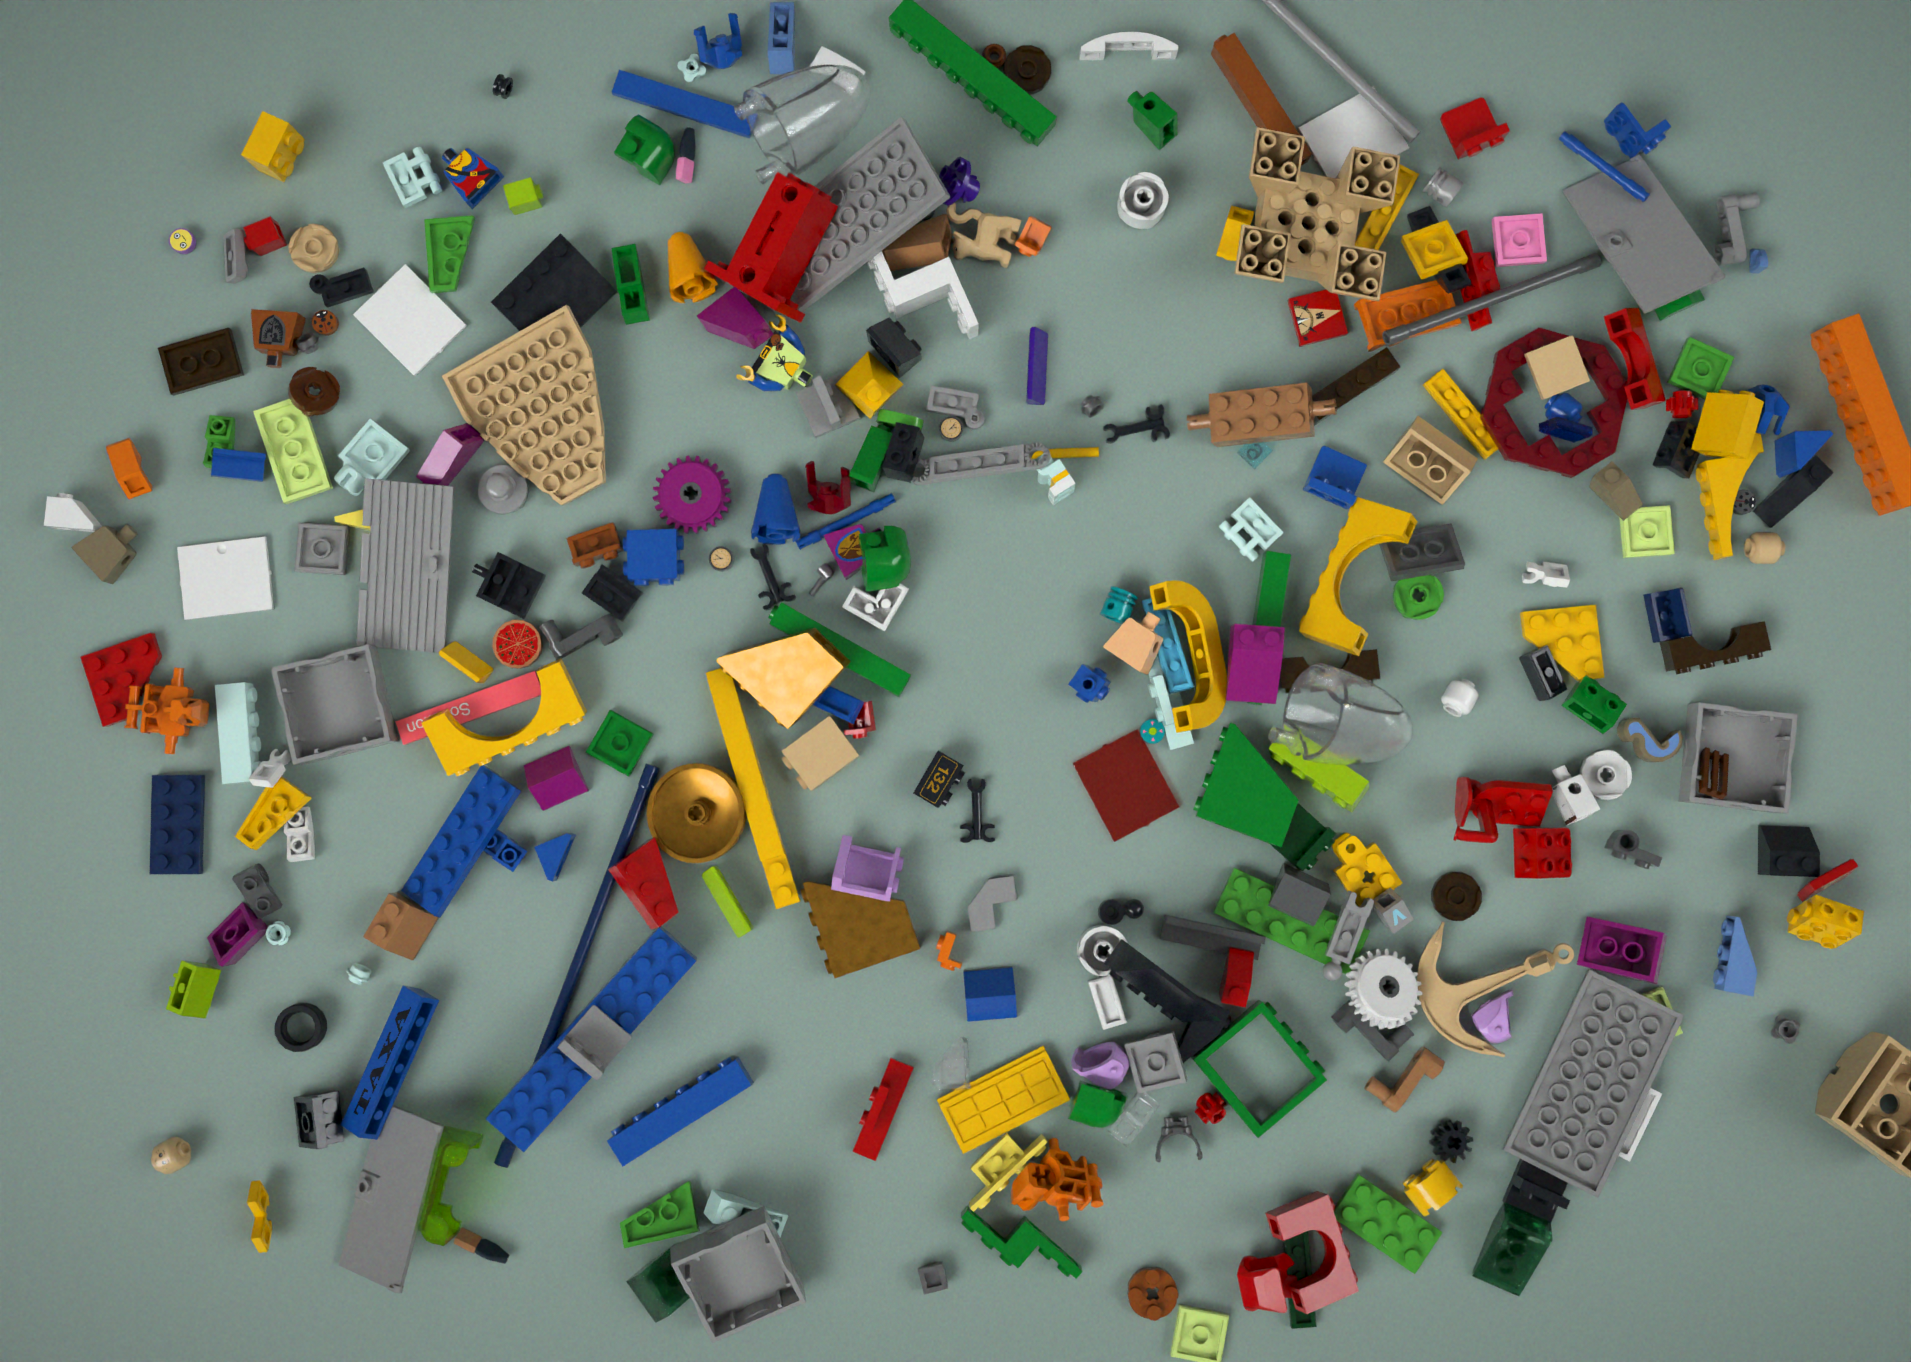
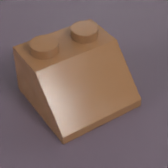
M398 892L389 893L363 937L384 950L414 960L439 917L434 916L422 906Z

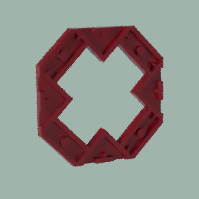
M1537 328L1495 353L1494 366L1489 377L1485 394L1486 400L1481 411L1480 420L1506 461L1523 463L1532 468L1547 472L1552 471L1561 474V476L1572 478L1616 452L1627 403V395L1624 388L1627 381L1604 345L1574 337L1584 366L1606 400L1586 413L1599 434L1561 455L1550 435L1528 446L1504 406L1505 403L1524 393L1513 376L1512 371L1527 363L1524 354L1569 337L1565 334Z

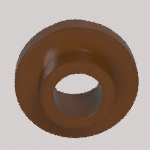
M990 44L983 50L982 57L996 68H999L1005 63L1006 51L999 44ZM996 54L999 58L992 60L990 56Z

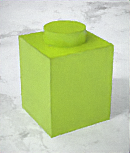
M531 177L503 185L509 208L514 215L542 208L540 199L544 198L541 186L540 184H535Z

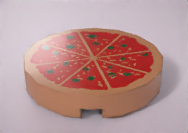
M511 620L505 622L497 629L493 637L492 648L496 658L502 664L510 668L521 669L531 666L538 660L543 648L542 637L534 625L524 620Z

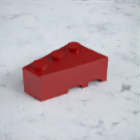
M655 837L644 842L608 869L651 930L661 927L679 913Z

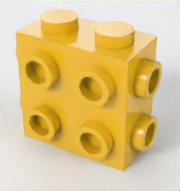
M1814 895L1789 911L1787 915V922L1789 923L1788 933L1797 935L1801 940H1811L1820 943L1825 948L1835 949L1862 933L1864 911L1819 895Z

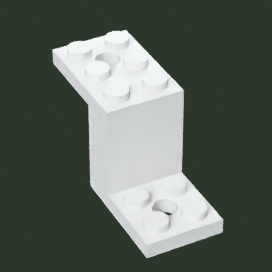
M882 251L867 262L870 270L875 269L873 272L879 291L884 290L885 305L889 313L894 312L896 319L949 297L947 300L952 312L957 311L958 313L957 323L961 333H966L969 339L978 336L979 323L949 257L894 280Z

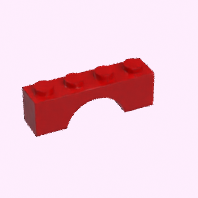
M1624 308L1604 316L1610 340L1618 346L1626 362L1628 379L1624 388L1630 409H1645L1665 402V395L1639 308Z

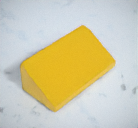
M456 641L439 651L441 657L477 683L484 684L493 672L491 666Z

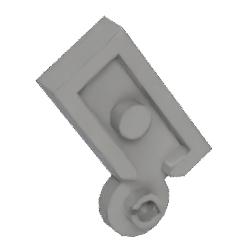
M931 386L927 404L928 412L965 418L966 425L971 429H978L984 423L983 413L977 410L979 394Z

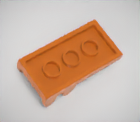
M1437 280L1380 294L1379 301L1359 299L1354 303V308L1356 311H1359L1369 342L1367 345L1368 352L1386 345L1382 336L1384 331L1402 324H1409L1456 306L1452 293L1448 294L1439 285ZM1460 318L1412 335L1409 338L1456 327L1461 324ZM1400 342L1389 345V347L1394 346Z

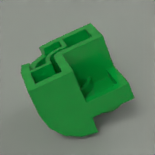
M638 114L625 127L626 133L615 149L614 154L635 166L642 176L661 185L676 157L674 144L670 135L663 128Z
M884 526V530L880 532L859 534L858 540L863 559L861 571L865 590H883L899 586V583L907 578L911 568V555L905 531L896 526Z
M1080 1080L1075 1097L1072 1096L1069 1105L1071 1110L1068 1119L1090 1127L1104 1128L1111 1126L1120 1118L1128 1095L1116 1089H1106Z

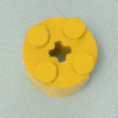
M1430 1159L1421 1167L1424 1170L1418 1176L1412 1174L1402 1182L1405 1186L1404 1193L1423 1216L1430 1214L1427 1210L1431 1207L1436 1211L1449 1202L1458 1193L1455 1190L1456 1187H1463L1462 1183L1443 1160Z

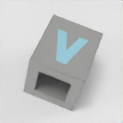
M1391 888L1373 899V908L1380 921L1393 934L1414 920L1403 899Z

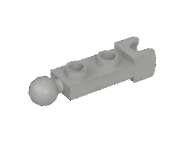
M1352 891L1346 893L1341 912L1324 954L1332 958L1331 962L1326 963L1323 967V975L1327 980L1336 981L1342 976L1341 962L1350 965L1367 917H1369L1374 905L1373 899L1365 898L1363 903L1357 906L1355 904L1356 893Z

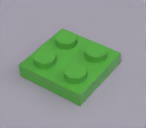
M1688 337L1667 383L1682 390L1691 391L1693 395L1705 400L1707 392L1718 393L1721 389L1734 357L1692 337Z

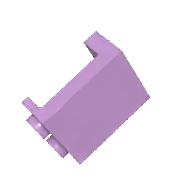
M843 835L832 877L831 890L890 902L892 892L897 893L900 878H895L896 871L901 872L904 857H900L901 848L896 847L895 853L860 847L852 845L851 836Z

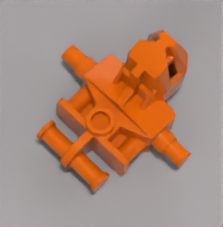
M174 667L171 685L156 686L155 684L146 683L142 705H139L142 687L129 686V703L125 704V709H128L124 728L138 729V710L142 711L140 732L165 735L164 754H175L178 736L187 737L189 735L190 728L187 726L204 727L208 724L210 704L207 700L192 698L194 690L190 687H184V668Z
M1052 1138L1048 1141L1049 1151L1042 1158L1040 1164L1030 1162L1012 1184L1011 1202L1014 1206L1017 1204L1023 1211H1029L1039 1201L1045 1200L1049 1205L1057 1208L1060 1221L1069 1220V1203H1075L1077 1210L1080 1211L1090 1202L1094 1208L1101 1207L1104 1204L1101 1199L1100 1189H1102L1103 1184L1102 1179L1098 1177V1165L1095 1163L1087 1165L1085 1156H1081L1077 1161L1072 1160L1067 1151H1061L1057 1138Z

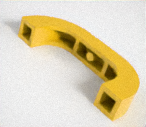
M1173 580L1151 585L1149 588L1153 610H1172L1179 615L1185 625L1195 674L1196 692L1193 700L1188 705L1172 708L1176 733L1207 727L1218 719L1226 703L1227 673L1216 617L1205 596L1189 583Z

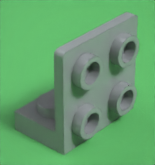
M592 1005L563 1038L557 1048L597 1081L604 1073L605 1068L630 1041L631 1035L596 1005Z

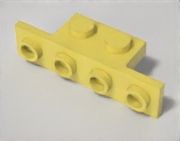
M1005 1133L970 1166L971 1170L986 1185L969 1201L970 1209L973 1212L977 1208H984L990 1202V1196L996 1190L998 1192L1002 1191L1008 1185V1179L1014 1173L1020 1174L1028 1165L1026 1162L1032 1156L1038 1157L1046 1149L1045 1144L1047 1140L1045 1136L1041 1134L1023 1150L1008 1133Z

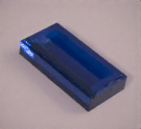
M1557 416L1539 423V432L1575 443L1593 435V427Z

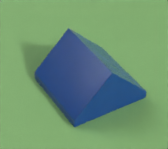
M1830 430L1794 431L1774 440L1776 475L1781 478L1801 470L1833 433Z
M1013 967L963 971L968 1022L1017 1017Z

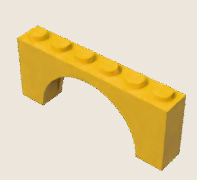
M1357 497L1355 504L1349 509V518L1345 526L1339 531L1338 543L1329 554L1327 568L1322 571L1319 577V586L1316 593L1314 592L1310 597L1309 609L1300 620L1299 632L1308 639L1359 656L1368 633L1361 626L1351 622L1342 609L1340 585L1343 575L1354 558L1374 545L1386 542L1408 544L1418 521L1412 513Z
M562 658L546 664L536 671L541 686V700L538 711L526 726L514 733L504 736H484L474 733L462 726L452 716L448 708L425 718L421 722L447 776L454 773L456 776H460L470 771L469 767L478 763L479 766L485 765L493 760L492 756L499 753L505 756L515 751V746L523 743L524 746L530 745L538 740L537 736L544 733L550 736L560 731V726L569 723L572 726L584 720L582 716H585L587 710Z

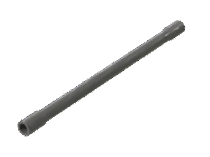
M1593 253L1577 259L1573 263L1409 324H1402L1386 330L1382 334L1383 340L1386 345H1392L1433 327L1575 274H1582L1601 266V258L1597 253Z

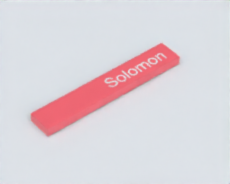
M533 671L395 721L402 743L407 745L428 737L421 722L425 718L447 708L452 716L462 725L541 696L539 677L537 672Z

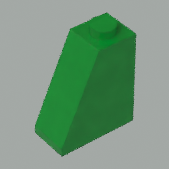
M871 425L849 474L851 484L875 492L892 437V430L883 425H878L877 427Z

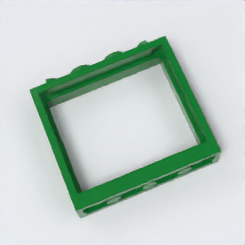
M1260 1000L1256 1001L1232 1021L1226 1030H1222L1216 1038L1191 1057L1257 1138L1327 1081L1323 1076L1324 1068L1317 1060L1312 1062L1307 1056L1309 1050L1300 1040L1296 1043L1290 1036L1293 1031L1286 1022L1280 1023L1274 1015L1277 1014V1011L1269 1002L1264 1004ZM1262 1013L1314 1078L1262 1122L1258 1123L1206 1059Z

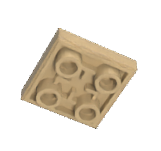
M1573 335L1524 354L1541 400L1590 381Z

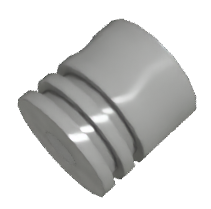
M1439 167L1422 192L1425 193L1427 191L1428 196L1433 195L1434 200L1447 208L1464 183L1451 174L1447 175V171L1444 170L1442 172V168Z

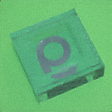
M1262 442L1245 444L1237 453L1251 467L1256 469L1273 450Z

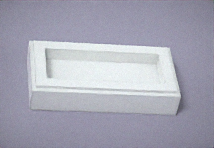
M1104 976L1088 981L1102 1029L1105 1030L1127 1023L1113 977Z

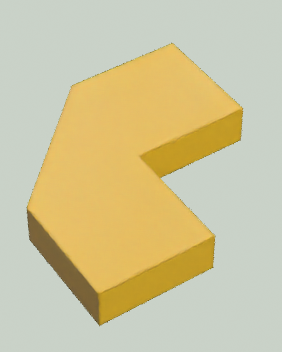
M260 1180L251 1181L247 1204L255 1216L251 1240L258 1253L268 1252L272 1235V1221L267 1220L266 1208L270 1205L269 1195Z

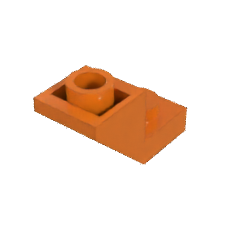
M129 437L106 446L116 479L127 498L132 499L151 492L153 486L141 467L142 457L131 438Z

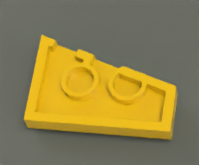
M281 776L273 788L265 787L235 837L250 849L258 850L312 798Z

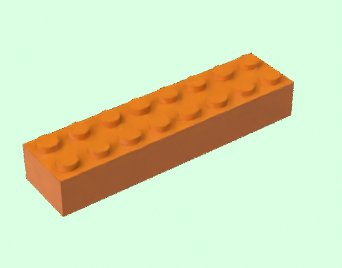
M1858 313L1832 322L1810 334L1812 338L1811 345L1818 354L1820 369L1826 375L1829 383V393L1834 397L1837 404V414L1843 420L1846 428V438L1854 449V459L1862 470L1863 483L1871 494L1872 506L1879 516L1911 506V448L1861 316Z

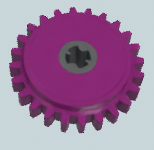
M686 456V462H682L680 458H677V465L674 466L669 462L668 466L670 469L668 471L661 470L664 476L663 478L656 477V481L660 485L659 487H653V490L658 493V495L653 497V500L660 503L655 506V509L657 511L663 510L659 516L661 519L668 517L666 524L669 527L675 523L674 529L678 531L681 527H684L685 534H688L690 529H693L694 533L698 534L701 527L705 532L708 531L707 525L709 524L716 527V519L723 521L724 518L721 512H728L729 510L725 507V503H731V499L726 497V495L732 493L730 488H725L729 484V480L721 479L725 473L723 470L716 472L718 469L716 463L710 467V461L707 458L702 463L699 456H696L695 461H692L690 456ZM690 490H694L698 494L697 496L694 495V500L687 496V494H691Z

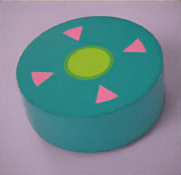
M1149 719L1140 727V736L1148 744L1160 742L1165 735L1164 725L1156 719Z

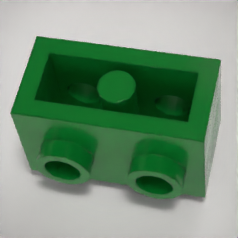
M1585 675L1574 685L1561 706L1604 734L1615 725L1627 704L1618 695L1603 688L1595 679Z

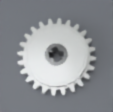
M1375 949L1371 952L1363 953V956L1357 957L1355 959L1356 962L1349 966L1352 971L1346 973L1350 981L1344 983L1346 987H1349V992L1345 993V995L1351 996L1352 1000L1348 1004L1349 1006L1354 1005L1356 1007L1354 1014L1361 1013L1363 1015L1361 1021L1370 1020V1026L1378 1025L1379 1029H1393L1412 1020L1411 1015L1418 1012L1415 1007L1421 1005L1417 997L1422 995V992L1418 991V986L1421 985V982L1416 981L1415 978L1418 973H1413L1411 970L1413 965L1405 964L1406 958L1404 956L1397 958L1396 951L1389 954L1388 949L1382 951Z

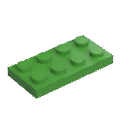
M1358 1173L1336 1204L1334 1210L1338 1222L1413 1274L1417 1272L1443 1233Z

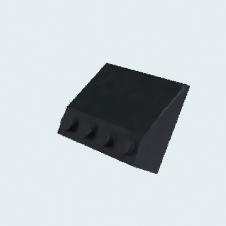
M560 233L491 303L518 331L525 329L565 305L570 307L581 328L617 291Z
M1122 939L1104 962L1111 969L1109 974L1120 983L1125 979L1129 982L1126 987L1135 994L1144 993L1145 997L1143 999L1154 1008L1160 1005L1162 1007L1160 1012L1170 1020L1176 1017L1183 1023L1222 1021L1225 1017Z

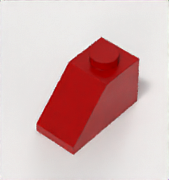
M1229 946L1219 989L1221 1003L1246 1008L1252 981L1254 951Z

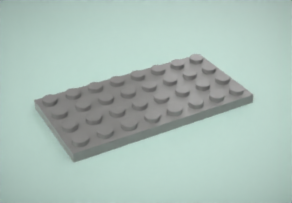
M903 117L896 120L815 185V187L832 197L830 202L837 205L838 208L790 300L799 305L797 310L805 311L950 198L949 193L909 124Z
M1587 970L1506 1140L1503 1150L1598 1198L1684 1015L1592 970Z

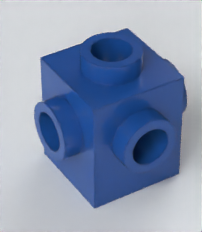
M1082 664L1068 685L1078 691L1076 693L1077 697L1088 703L1089 701H1102L1110 691L1108 686L1111 681L1106 678L1108 674L1097 666L1093 669L1089 665Z

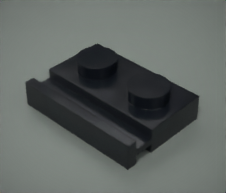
M601 564L600 569L594 574L582 591V594L623 622L643 592Z

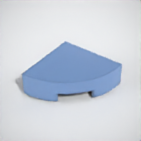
M1750 249L1749 272L1759 274L1768 268L1767 254L1764 249Z

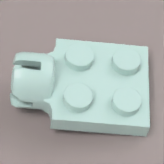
M369 419L338 455L344 461V464L334 476V479L341 487L349 491L350 494L358 496L364 489L365 478L386 480L410 450L377 423Z

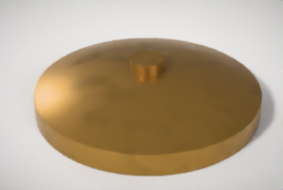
M693 763L681 765L670 770L656 783L647 804V822L653 838L655 837L657 845L669 856L687 863H703L715 860L733 848L743 832L746 812L738 785L729 774L712 765Z

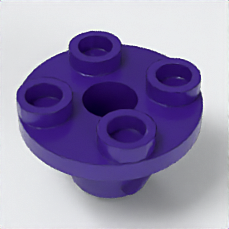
M958 157L950 166L945 165L941 169L939 178L950 195V198L943 204L952 205L959 198L963 199V203L966 201L971 202L977 197L980 191V183L977 180V176L971 175V164L968 160Z

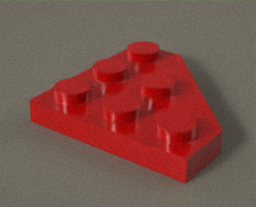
M148 633L81 656L103 727L127 720L128 709H125V704L129 703V686L142 687L140 691V696L142 697L145 685L149 683V677L155 665H158L162 658L155 633Z

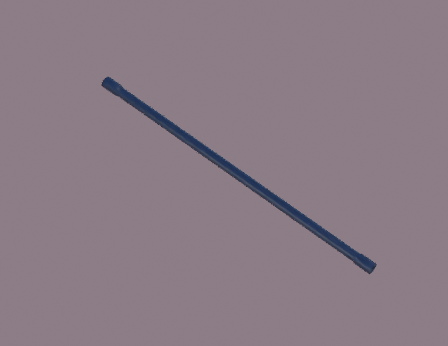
M647 763L644 767L637 792L533 1064L556 1040L616 882L608 869L626 856L646 800L660 770L658 767ZM507 1137L501 1142L494 1161L496 1165L505 1168L509 1167L516 1145Z

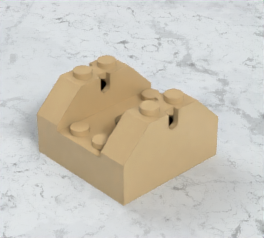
M1872 1031L1845 1050L1836 1063V1066L1839 1067L1836 1074L1829 1073L1820 1086L1815 1114L1869 1151L1896 1173L1911 1179V1051L1889 1035ZM1886 1094H1893L1898 1102L1896 1110L1892 1113H1885L1880 1107V1100Z

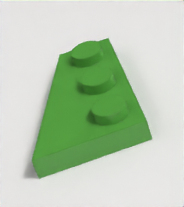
M688 1181L648 1207L620 1222L624 1248L699 1232L691 1181Z

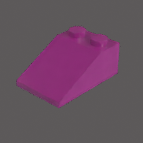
M1233 624L1230 626L1226 701L1276 704L1283 658L1285 627Z
M1587 916L1577 965L1657 984L1667 935L1663 932Z

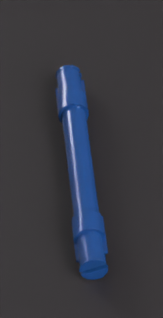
M1566 131L1561 134L1559 140L1574 153L1585 158L1621 185L1625 191L1637 200L1640 199L1642 202H1645L1648 199L1650 193L1646 192V189L1615 169L1572 134L1569 135Z
M892 493L881 499H876L870 502L869 505L823 528L808 533V535L798 539L796 543L800 550L812 543L815 544L824 538L823 535L838 531L873 513H877L883 510V508L896 503V500Z

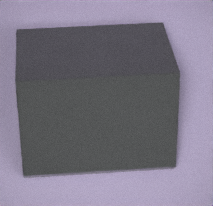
M1283 863L1268 906L1314 927L1331 895L1328 883Z

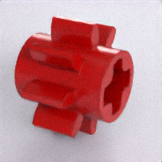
M1675 391L1670 399H1666V411H1671L1670 413H1672L1673 418L1692 417V412L1698 410V398H1694L1691 391Z
M1217 1092L1213 1096L1211 1093H1204L1198 1098L1196 1102L1198 1109L1195 1110V1113L1205 1124L1209 1121L1212 1124H1216L1225 1117L1226 1110L1224 1107L1227 1106V1103Z

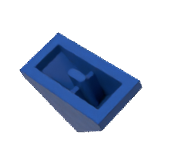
M566 833L534 847L547 880L557 881L576 837L575 834Z

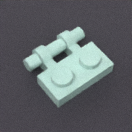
M422 147L413 149L415 158L411 160L403 152L382 162L405 208L426 199L427 196L423 189L427 187L431 188L433 194L442 192L439 184L440 179L437 173L433 172L430 166L431 160L428 154L424 153ZM421 168L425 177L418 179L414 170Z
M1250 497L1231 514L1237 522L1233 527L1226 520L1219 526L1225 533L1224 536L1228 540L1231 539L1240 548L1239 552L1243 556L1246 555L1252 562L1259 556L1253 549L1257 544L1265 551L1284 533ZM1242 528L1252 537L1248 543L1238 533Z

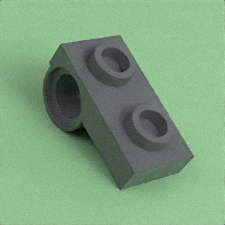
M1630 830L1614 831L1609 839H1607L1604 847L1612 851V856L1622 860H1626V857L1635 860L1634 865L1644 869H1649L1650 866L1659 867L1662 857L1639 849V837ZM1623 835L1628 838V844L1625 848L1620 844V839Z
M255 864L233 876L232 880L258 919L282 907L283 904L270 886L269 876L261 864Z

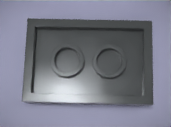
M1452 523L1415 529L1408 544L1401 542L1379 544L1391 581L1461 570L1465 566Z

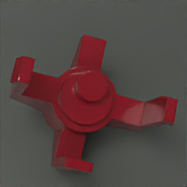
M814 461L806 464L808 493L814 499L807 503L809 509L826 515H833L851 506L849 469L841 467V484L838 485L834 482H820L816 480Z

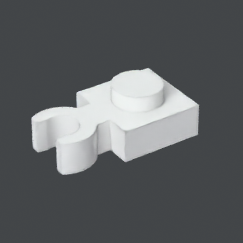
M274 749L270 754L269 761H262L249 777L252 785L273 788L286 771L284 765L288 764L292 759L289 751L285 750L281 755L278 749Z

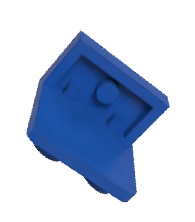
M1623 102L1618 104L1604 119L1607 132L1616 138L1621 151L1628 155L1630 159L1642 152L1647 155L1658 146L1657 144L1666 138L1665 133L1671 128V125L1665 119L1645 132Z

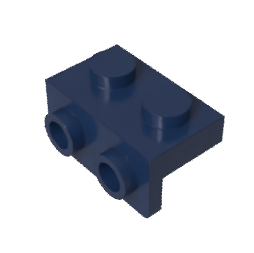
M1683 588L1643 595L1653 643L1692 636L1693 633Z

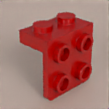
M1482 97L1449 110L1440 117V121L1458 160L1466 156L1469 158L1473 157L1489 146L1491 148L1499 146L1505 141L1504 138L1510 132L1507 123L1497 126L1486 100Z
M1513 828L1515 878L1541 879L1567 878L1571 876V833L1569 828Z

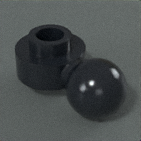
M1108 899L1103 901L1098 908L1099 918L1109 925L1119 923L1124 915L1137 919L1144 912L1142 902L1137 899L1128 900L1125 905H1121L1116 900ZM1109 907L1114 909L1112 916H1107L1106 910Z

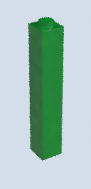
M1273 551L1263 553L1252 625L1281 627L1291 554ZM1247 702L1248 704L1262 705V703Z
M782 602L779 607L774 606L768 617L771 619L769 624L787 635L816 628L851 661L846 667L847 669L897 697H900L911 678V674Z

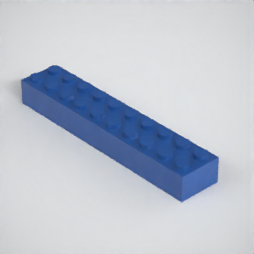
M662 926L656 928L489 1112L486 1120L521 1151L525 1152L592 1078L557 1048L563 1038L591 1006L596 1005L625 1031L631 1034L697 961V957Z

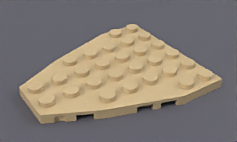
M563 306L442 375L464 420L469 425H472L481 434L480 436L485 441H488L517 473L537 485V488L549 494L560 505H566L606 483L604 422L592 350L569 306Z

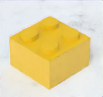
M262 111L241 155L258 171L285 182L286 178L293 171V163L297 155H300L303 151L305 139L290 123Z

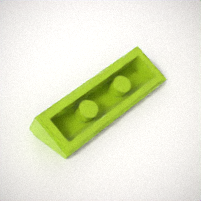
M715 865L703 872L701 876L736 936L740 938L753 930L752 923L719 867Z

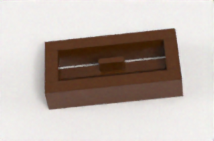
M1705 747L1701 751L1699 776H1701V780H1699L1698 792L1723 800L1727 795L1729 754L1719 755L1720 751L1714 750L1710 752V748ZM1709 759L1712 760V771L1710 772L1711 789L1708 788Z

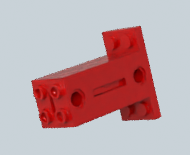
M777 172L730 264L727 265L721 261L715 264L708 260L704 270L775 311L801 323L805 314L797 310L799 305L791 301L790 298L838 206L830 202L832 198L830 195L810 183L802 181L789 172L787 176Z

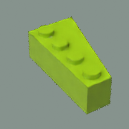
M1287 725L1284 726L1269 747V752L1272 754L1270 758L1281 766L1286 764L1292 769L1291 773L1301 780L1305 778L1312 783L1311 786L1321 794H1327L1334 803L1343 809L1346 808L1351 813L1369 790V781Z

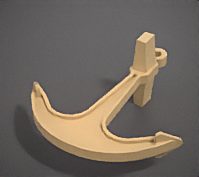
M1441 922L1439 928L1429 939L1421 954L1418 965L1417 981L1421 982V985L1418 986V991L1422 992L1419 1000L1423 1011L1435 1029L1455 1045L1480 1054L1505 1057V1053L1499 1051L1486 1040L1464 1029L1459 1020V1013L1462 1007L1468 1002L1526 974L1537 977L1554 969L1556 961L1560 964L1570 963L1574 958L1573 948L1567 943H1559L1554 947L1553 953L1543 949L1526 956L1523 964L1462 983L1452 984L1444 981L1436 971V962L1442 945L1443 927L1445 925V922ZM1562 949L1567 950V957H1560L1559 951Z

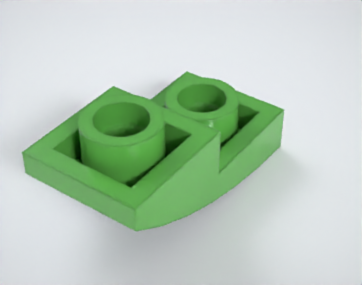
M209 415L205 433L208 443L203 461L206 468H212L213 448L234 450V417Z

